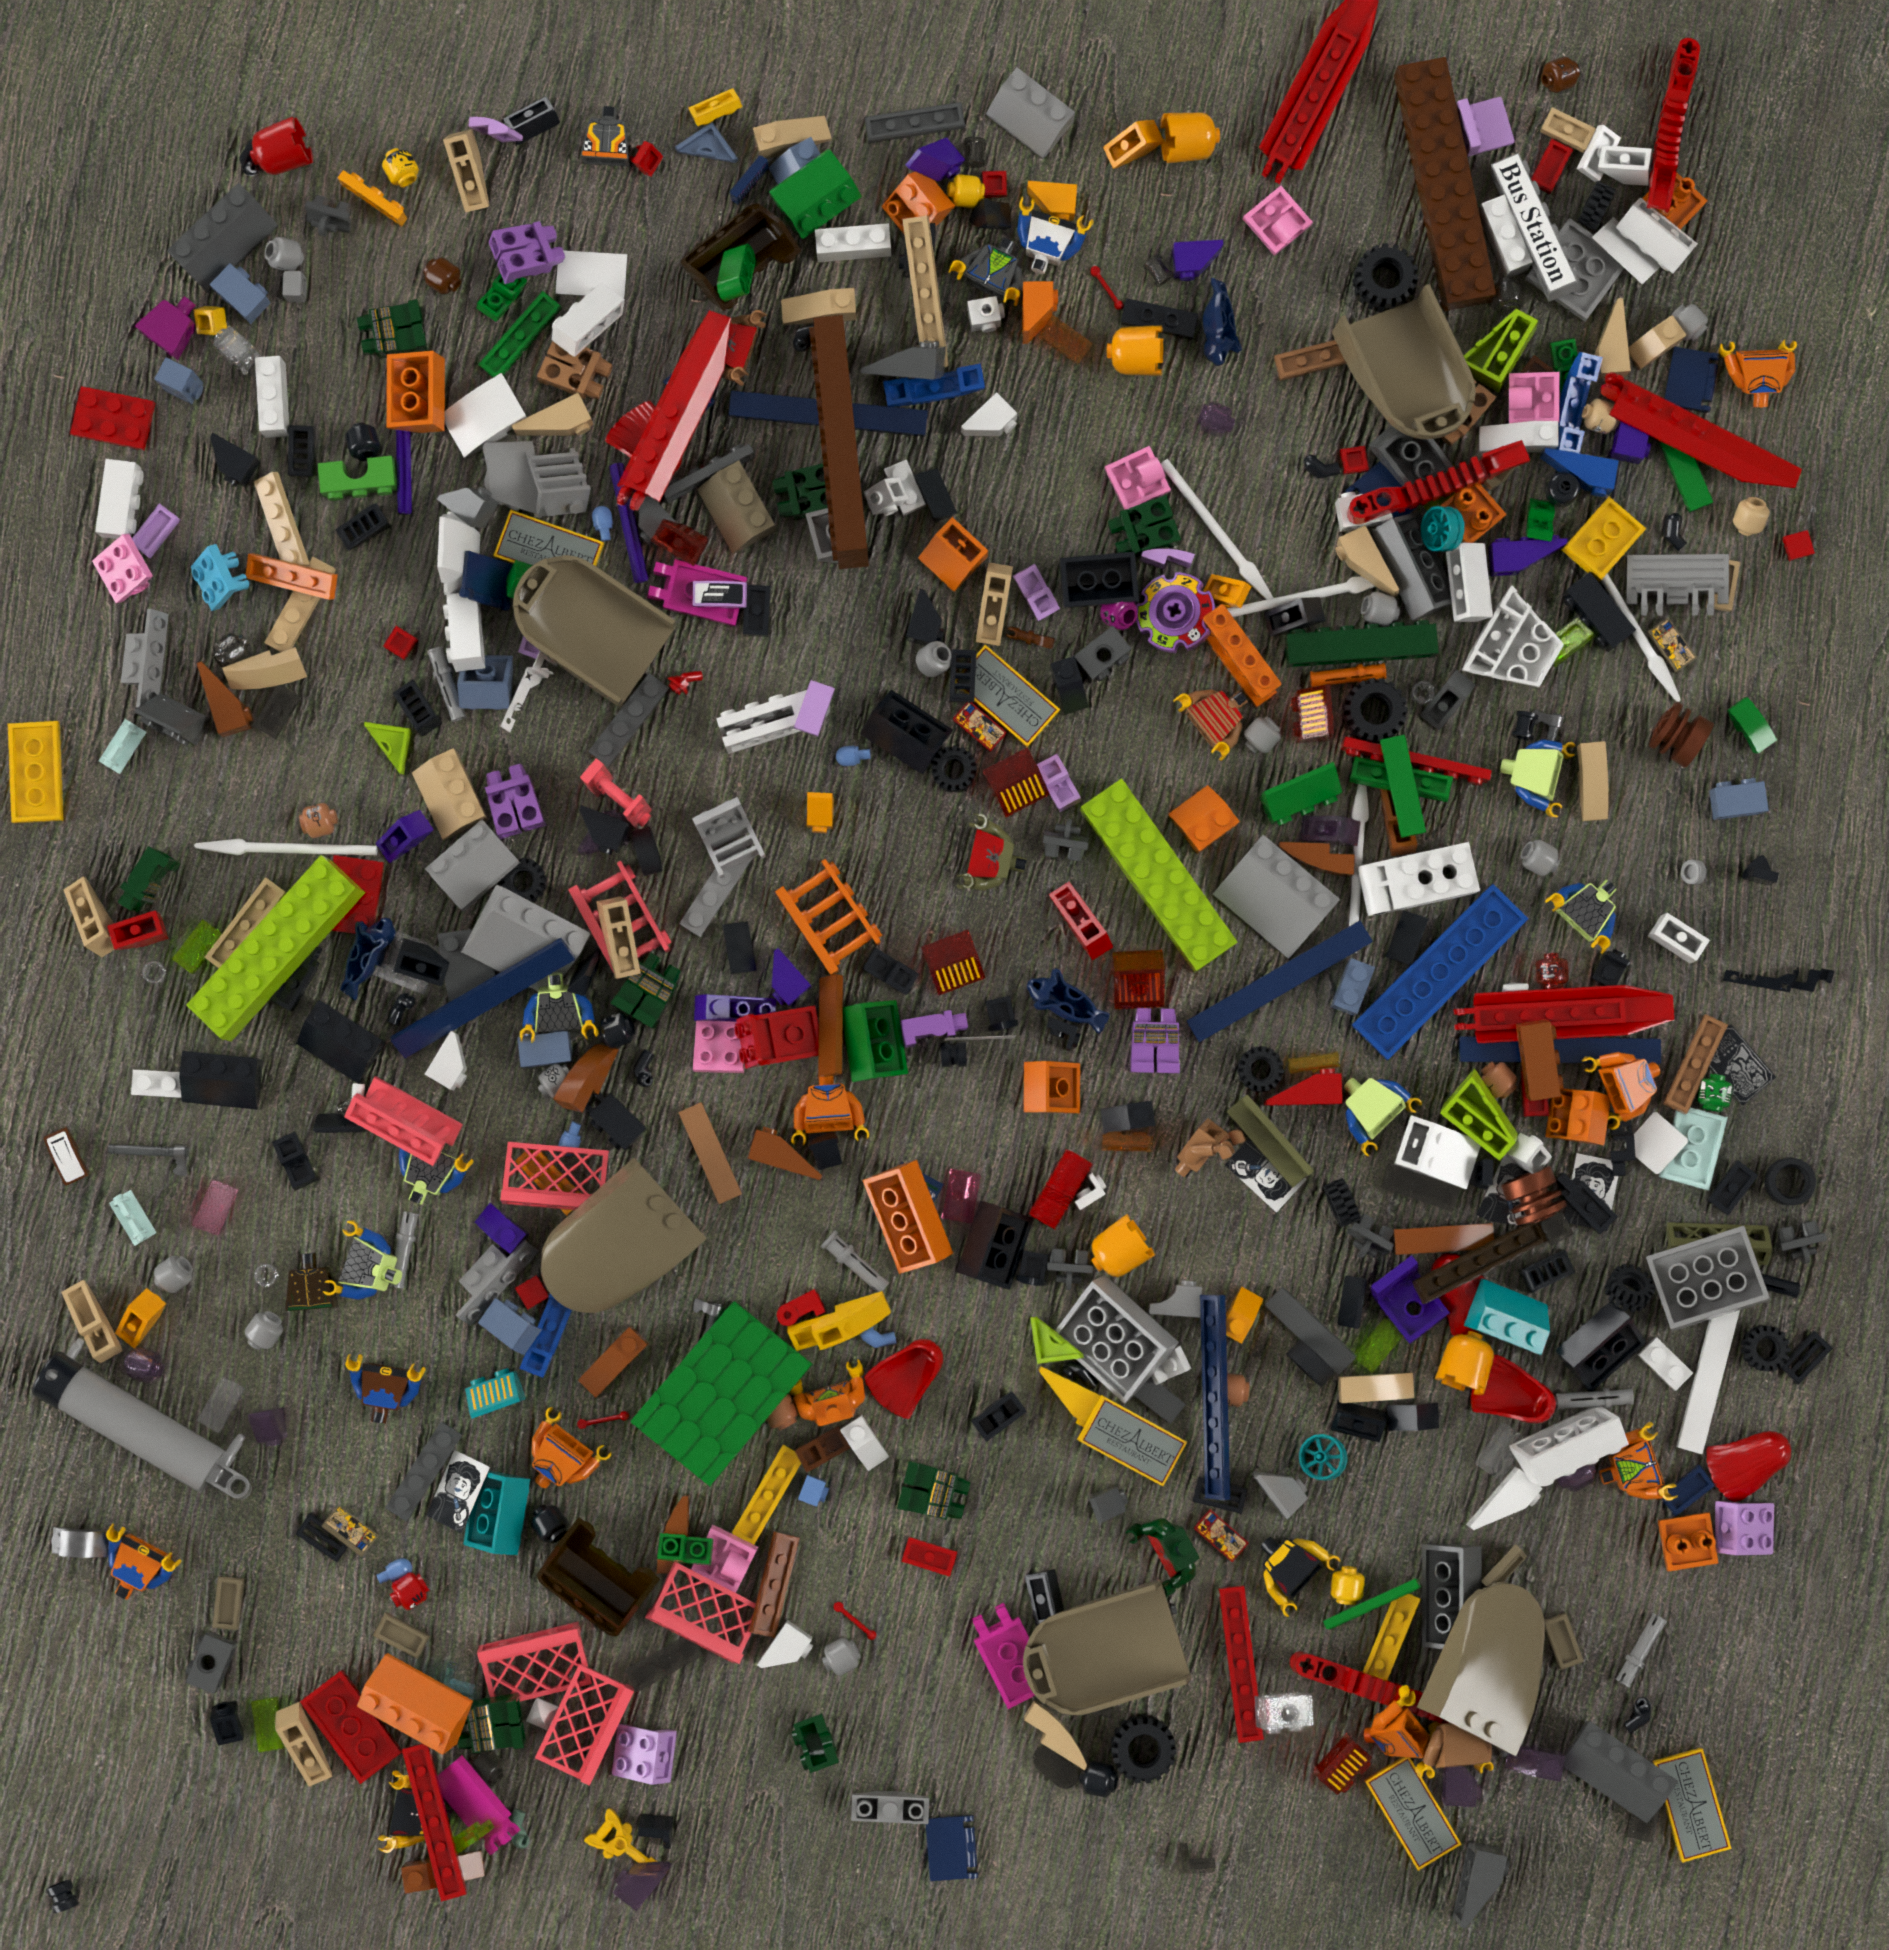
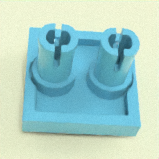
M217 544L207 546L191 566L192 576L198 582L202 590L203 599L208 603L211 611L220 609L234 592L249 588V581H242L247 578L245 574L232 577L228 570L238 567V558L232 559L236 554L230 552L221 555Z

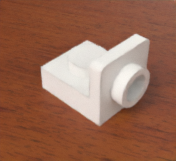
M1093 1173L1087 1175L1095 1189L1091 1191L1087 1187L1076 1194L1078 1200L1074 1201L1078 1210L1085 1208L1105 1195L1103 1189L1106 1188V1185L1100 1175L1094 1176Z
M1181 1346L1174 1348L1168 1358L1151 1376L1156 1385L1191 1369Z

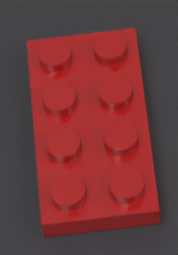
M342 1669L301 1700L300 1703L359 1784H361L401 1754L402 1749L380 1719L357 1707L361 1694Z

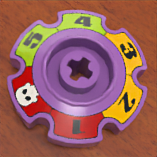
M1176 572L1171 580L1166 579L1165 575H1161L1147 584L1141 592L1143 597H1145V601L1136 605V621L1142 634H1150L1148 641L1153 647L1164 652L1177 653L1178 647L1185 646L1187 651H1190L1202 644L1210 635V631L1206 628L1207 625L1203 618L1216 608L1215 601L1210 591H1201L1204 585L1198 578ZM1177 609H1179L1180 612H1181V614H1180V615H1179V614H1176V615L1173 617L1172 614H1171V612H1172V611L1176 612Z

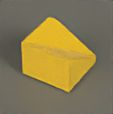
M203 306L193 309L197 334L219 335L227 332L224 307Z

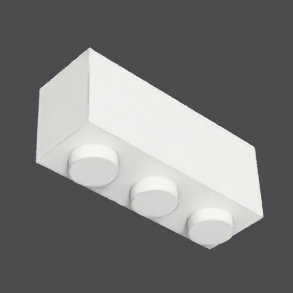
M1505 194L1482 203L1478 209L1481 224L1504 279L1528 271L1533 261Z
M1640 197L1621 219L1616 228L1620 230V234L1624 238L1636 243L1644 254L1650 255L1657 260L1661 268L1674 273L1698 243L1657 210L1651 207L1650 209L1646 208L1647 202Z
M889 223L815 229L818 262L891 256Z
M601 282L595 289L591 288L579 303L575 302L563 317L559 316L552 325V341L575 357L623 314L625 299Z
M280 356L256 357L259 431L265 438L288 436L289 425L286 363Z
M105 460L95 530L101 537L118 539L122 534L132 536L136 532L137 522L134 519L135 509H139L140 496L137 495L138 487L142 485L144 475L141 467L135 462Z
M1460 543L1459 547L1455 550L1446 552L1454 622H1478L1493 617L1485 543Z
M459 593L447 594V604L443 605L445 620L448 619L449 626H445L446 640L450 641V648H446L448 663H453L455 672L485 668L481 603L469 600L468 597L462 598L459 596Z

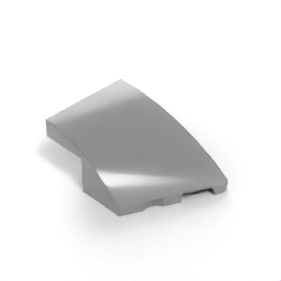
M533 441L484 443L483 453L487 466L484 483L486 489L492 493L491 497L499 505H506L517 511L520 508L534 513V517L542 518L538 517L536 512L539 492L526 457V452H532V455L536 456Z

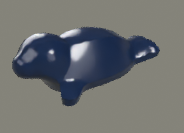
M1211 278L1214 292L1203 315V327L1207 339L1204 345V354L1215 366H1221L1224 364L1230 350L1239 353L1242 347L1236 334L1234 313L1226 284Z
M382 918L370 927H367L363 921H358L355 924L356 939L350 950L346 963L345 979L340 987L343 993L349 995L355 1001L358 997L359 985L379 970L384 961L387 946L395 939L396 930L390 918Z
M1054 968L1052 970L1051 978H1032L1027 982V989L1030 997L1035 1001L1034 1007L1037 1010L1049 1009L1056 1015L1069 1021L1089 1023L1098 1034L1103 1031L1110 1014L1098 1010L1085 993L1065 982L1059 969Z

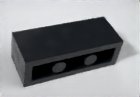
M1591 572L1583 576L1562 594L1565 605L1571 611L1575 610L1580 617L1579 622L1586 630H1591L1595 635L1594 640L1601 649H1606L1607 652L1611 651L1636 631L1635 627Z

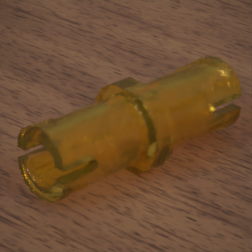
M1338 1051L1319 1055L1310 1053L1309 1056L1287 1058L1289 1074L1305 1071L1316 1073L1320 1069L1340 1067Z

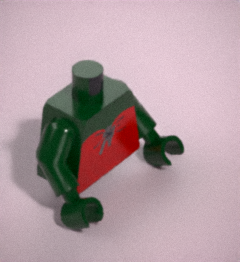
M1159 1518L1144 1523L1142 1526L1140 1524H1133L1125 1532V1534H1134L1135 1537L1129 1541L1132 1544L1138 1542L1144 1534L1148 1537L1171 1580L1162 1582L1166 1598L1174 1594L1176 1588H1180L1195 1577V1562L1200 1558L1182 1526L1172 1524L1165 1518Z

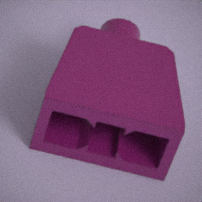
M183 296L176 307L168 301L162 300L135 327L141 334L178 361L196 329L195 323L188 317L196 305L185 296Z

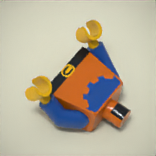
M111 1524L106 1532V1537L109 1540L108 1559L109 1566L112 1569L111 1576L121 1581L115 1591L117 1596L128 1600L134 1588L139 1591L155 1589L170 1579L175 1568L182 1562L181 1559H178L176 1562L172 1561V1552L168 1554L131 1533L124 1535L122 1538L126 1528L122 1527L117 1532L114 1529V1524Z

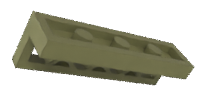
M1248 1094L1226 1111L1292 1188L1314 1171Z
M1667 1222L1666 1224L1667 1250L1703 1239L1699 1235L1701 1232L1716 1235L1744 1226L1758 1265H1768L1772 1244L1768 1226ZM1674 1231L1683 1232L1688 1236L1686 1238H1675ZM1762 1234L1763 1241L1754 1240L1749 1235Z

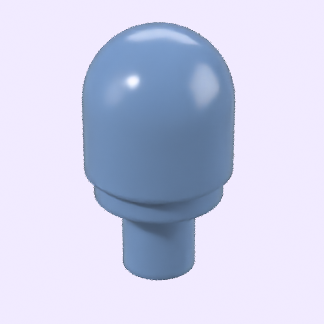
M598 506L592 512L593 526L596 531L600 532L601 541L611 540L609 529L613 528L612 514L607 507Z
M854 745L841 747L836 752V761L842 766H854L860 764V760L871 759L870 749L859 750V747Z
M572 1121L569 1131L565 1130L561 1135L558 1146L579 1148L581 1136L578 1133L581 1124ZM567 1153L565 1156L569 1157L573 1156L574 1154Z
M400 1558L385 1566L386 1571L376 1576L380 1584L391 1580L393 1583L407 1573L412 1572V1564L409 1560Z

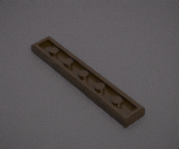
M1539 1222L1523 1224L1413 1280L1412 1283L1422 1304H1426L1548 1240Z

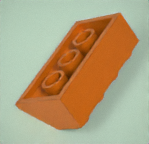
M917 1160L898 1165L862 1180L899 1274L937 1263L953 1254Z
M387 1653L364 1685L357 1707L443 1755L457 1745L473 1700Z

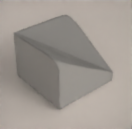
M284 271L283 297L287 302H305L307 296V278L302 271Z

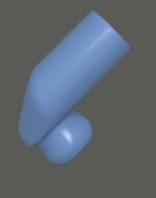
M872 1326L860 1334L862 1340L874 1348L897 1343L894 1331L879 1334Z

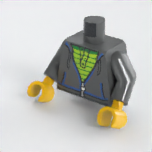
M1002 238L998 248L986 244L984 248H977L960 260L952 262L948 273L951 271L958 272V280L961 279L964 273V283L992 297L997 296V299L1006 303L1007 299H1012L1015 301L1014 306L1018 305L1023 288L1022 269L1018 266V259L1011 255L1015 247L1013 241Z

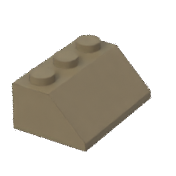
M739 460L715 473L697 489L732 554L776 532L774 522Z

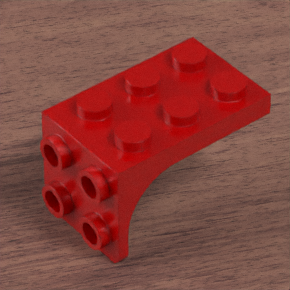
M815 1005L761 1015L748 1014L736 1019L737 1024L734 1026L737 1039H740L742 1049L739 1050L741 1063L745 1064V1069L819 1056V1023Z

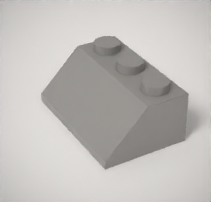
M1016 68L1001 86L986 115L1044 159L1073 124L1075 112L1019 68Z
M481 819L425 869L461 911L464 912L520 862L494 831Z

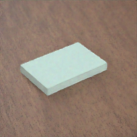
M1691 1107L1686 1115L1675 1111L1672 1126L1688 1139V1143L1660 1172L1659 1178L1709 1190L1728 1117Z

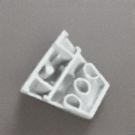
M452 511L443 514L439 519L437 567L441 583H444V595L459 593L461 589L465 551L480 554V533Z
M1511 585L1494 609L1493 617L1488 619L1470 650L1462 671L1540 687L1564 644L1548 625L1541 621L1531 609L1532 607L1520 597L1517 590Z

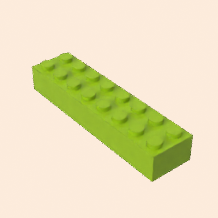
M1122 778L1080 807L1079 811L1194 973L1238 943Z
M320 855L186 1006L219 1038L232 1042L269 1001L271 996L287 981L300 964L366 892L332 860Z

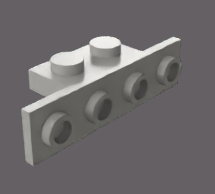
M147 609L145 633L126 634L121 683L139 685L137 708L160 694L169 614L153 609Z
M523 1240L511 1255L507 1257L496 1245L492 1244L459 1280L472 1297L456 1313V1316L471 1326L481 1317L493 1300L498 1298L500 1293L515 1280L522 1269L533 1260L539 1250L526 1240Z

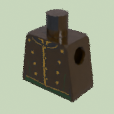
M316 1253L301 1254V1269L289 1271L286 1311L338 1307L336 1293L332 1296L323 1293V1291L331 1293L334 1290V1285L324 1283L327 1280H332L329 1267L317 1268Z

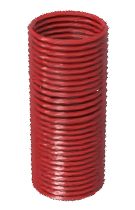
M1065 1149L1063 1156H1061L1062 1158L1057 1162L1058 1164H1056L1054 1171H1052L1053 1173H1051L1047 1180L1048 1182L1040 1191L1041 1194L1038 1195L1039 1197H1037L1033 1204L1034 1206L1028 1212L1030 1216L1054 1230L1059 1225L1066 1210H1068L1067 1207L1071 1204V1199H1074L1076 1192L1082 1186L1081 1184H1083L1085 1177H1087L1086 1175H1088L1090 1168H1092L1091 1166H1093L1091 1162L1068 1149Z

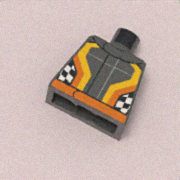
M604 106L602 107L601 119L591 118L589 120L581 151L583 164L630 167L627 127L625 121L616 120L617 108Z

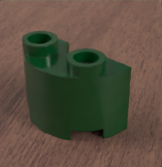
M822 1713L793 1724L795 1730L791 1731L795 1745H801L804 1755L800 1756V1760L805 1771L809 1769V1772L813 1773L839 1763L831 1732L825 1723Z

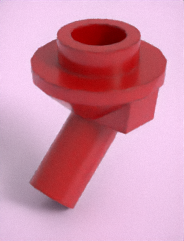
M685 672L680 676H670L667 678L670 682L668 687L678 695L681 693L687 695L688 682L702 681V672Z

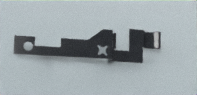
M1799 967L1793 970L1792 974L1788 973L1778 978L1757 975L1756 980H1752L1750 974L1749 978L1747 974H1745V978H1740V972L1726 970L1723 981L1789 993L1791 988L1814 992L1816 983L1819 980L1832 983L1835 971L1823 968L1820 971L1810 969L1805 983L1795 981L1797 980ZM1736 975L1737 978L1733 980L1731 976ZM1782 983L1784 985H1787V990L1785 988H1781Z
M1622 1120L1617 1129L1611 1130L1613 1141L1626 1140L1627 1151H1610L1613 1168L1612 1176H1626L1624 1161L1636 1160L1631 1120L1626 1122ZM1629 1125V1132L1625 1131L1623 1133L1624 1128L1622 1126L1627 1127Z

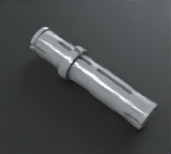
M439 646L428 650L427 653L434 669L433 676L437 678L451 722L466 718L464 709L459 707L458 692L451 674L453 670L452 667L448 666L443 647Z
M403 1211L400 1231L396 1233L398 1241L394 1255L397 1257L395 1269L402 1271V1279L397 1285L389 1283L388 1286L390 1287L394 1286L395 1288L404 1289L412 1244L416 1242L414 1234L419 1217L418 1213Z
M1603 1388V1391L1555 1393L1556 1409L1595 1406L1611 1408L1612 1405L1634 1404L1632 1388L1625 1390ZM1601 1397H1618L1616 1399H1597ZM1591 1398V1400L1571 1401V1399Z
M1652 1613L1630 1655H1626V1662L1615 1678L1616 1681L1628 1688L1631 1687L1640 1668H1644L1645 1664L1643 1663L1664 1625L1667 1623L1666 1620Z

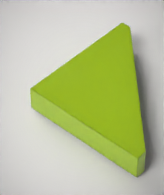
M365 722L364 726L399 774L404 775L411 729Z
M1037 1316L1030 1318L1037 1364L1084 1358L1082 1352Z

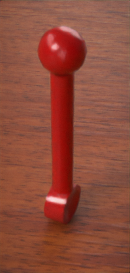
M1093 266L1090 270L1091 275L1097 277L1113 300L1114 307L1117 310H1121L1124 307L1123 302L1117 299L1100 275V268Z
M622 1411L618 1415L587 1421L580 1419L577 1422V1426L579 1429H585L588 1425L619 1419L626 1421L629 1419V1413Z
M842 1602L834 1604V1610L844 1614L867 1634L866 1636L869 1640L876 1638V1632L869 1630L844 1609Z

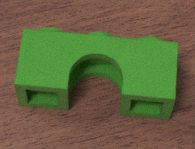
M392 456L367 458V472L359 479L348 477L347 466L343 461L317 463L320 493L330 501L342 500L343 496L350 495L353 498H364L369 493H377V495L381 496L390 495L392 491H397L396 461Z

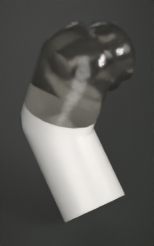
M353 1083L352 1096L337 1105L339 1115L345 1116L350 1102L356 1093L364 1096L365 1084Z

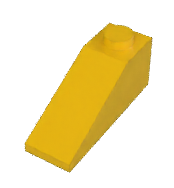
M1040 1366L1038 1371L1073 1417L1077 1418L1075 1423L1084 1427L1101 1395Z

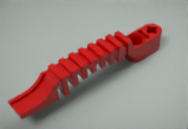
M1692 38L1682 39L1672 58L1668 86L1662 103L1663 108L1660 113L1661 118L1658 123L1659 129L1656 134L1657 139L1654 145L1655 150L1649 174L1650 188L1646 208L1661 209L1667 213L1671 206L1677 173L1676 169L1679 162L1678 152L1681 141L1680 136L1683 130L1682 125L1685 121L1684 115L1688 107L1687 102L1697 71L1700 53L1699 43Z
M1520 440L1483 453L1479 461L1477 456L1470 459V464L1468 465L1464 461L1459 463L1458 469H1455L1453 466L1448 468L1447 473L1443 471L1438 472L1436 477L1429 475L1425 481H1422L1420 478L1415 480L1413 485L1409 481L1402 487L1376 489L1352 499L1347 510V518L1353 524L1360 525L1396 511L1402 513L1406 508L1411 510L1419 504L1425 505L1428 501L1439 500V497L1442 496L1445 498L1450 496V493L1461 492L1464 488L1469 489L1474 484H1482L1487 479L1491 480L1509 469L1530 462L1529 455L1523 441ZM1383 497L1388 500L1389 505L1380 506L1376 499ZM1358 507L1359 510L1364 509L1363 514H1360L1359 511L1355 512V508Z
M1303 1651L1295 1652L1290 1658V1668L1293 1672L1305 1678L1351 1694L1354 1693L1360 1697L1387 1706L1394 1700L1397 1702L1400 1699L1399 1689L1402 1687L1400 1684L1385 1679L1383 1681V1679L1373 1675L1371 1677V1675L1365 1672L1357 1671ZM1300 1662H1308L1307 1667L1299 1666ZM1331 1666V1676L1324 1678L1322 1674L1324 1668ZM1409 1688L1410 1693L1414 1691L1416 1701L1414 1705L1403 1706L1402 1708H1408L1412 1714L1441 1724L1449 1723L1438 1716L1417 1708L1423 1692Z

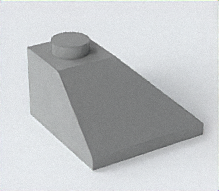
M828 508L806 513L818 561L838 563V561H833Z
M1258 1471L1251 1473L1280 1514L1286 1519L1292 1516L1308 1499L1305 1495L1308 1489L1299 1478L1294 1480L1291 1476Z

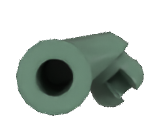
M514 1809L510 1821L515 1823L520 1828V1831L513 1837L510 1835L515 1847L524 1849L530 1842L522 1826L526 1812Z

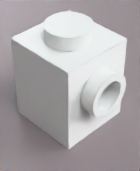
M997 296L967 301L971 332L982 330V332L988 333L995 331L997 327H1001V319L1005 318L1003 304H998Z
M899 477L883 479L864 491L867 504L873 515L881 513L884 516L891 515L898 511L897 507L909 500Z
M1519 1133L1516 1143L1506 1153L1517 1166L1532 1174L1542 1170L1552 1157L1540 1139L1534 1135L1528 1137L1522 1133Z

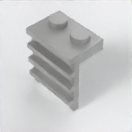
M570 448L569 453L533 456L532 452H526V457L539 492L536 504L538 517L586 512L591 488L590 485H587L586 474H583V466L579 462V454L575 451V448Z
M738 797L725 801L721 805L692 818L720 878L725 877L723 871L757 855H760L761 859L766 857ZM749 832V835L713 852V849ZM755 844V846L751 848H748L730 858L718 862V860L728 855H731L749 845Z

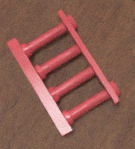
M597 758L580 776V779L595 796L599 797L601 793L603 795L607 794L625 809L623 814L635 829L639 825L643 827L651 818L649 813L652 809L645 799L639 794L633 800L612 782L614 778L608 769Z
M622 861L617 862L621 870L620 872L593 887L581 890L575 885L568 889L612 971L613 968L600 926L598 911H592L588 903L592 901L593 897L625 880L633 892L624 897L627 900L628 907L638 902L645 914L631 922L633 932L650 924L657 936L636 948L638 958L661 945L667 953L671 951L668 944L672 943L665 929L663 931L659 930L632 880L636 877L629 864L624 866Z
M377 1076L373 1078L365 1097L358 1093L353 1096L344 1116L348 1120L432 1166L437 1162L445 1143L450 1146L454 1145L463 1126L462 1123Z

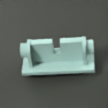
M125 719L102 754L99 762L121 774L145 736L146 731Z
M131 1190L123 1195H117L109 1203L134 1246L157 1233Z

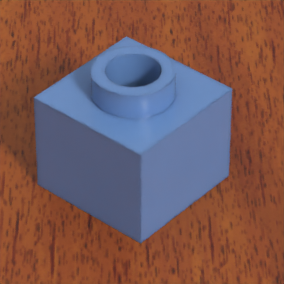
M808 1474L798 1500L816 1507L819 1501L824 1503L829 1488L825 1487L827 1481Z

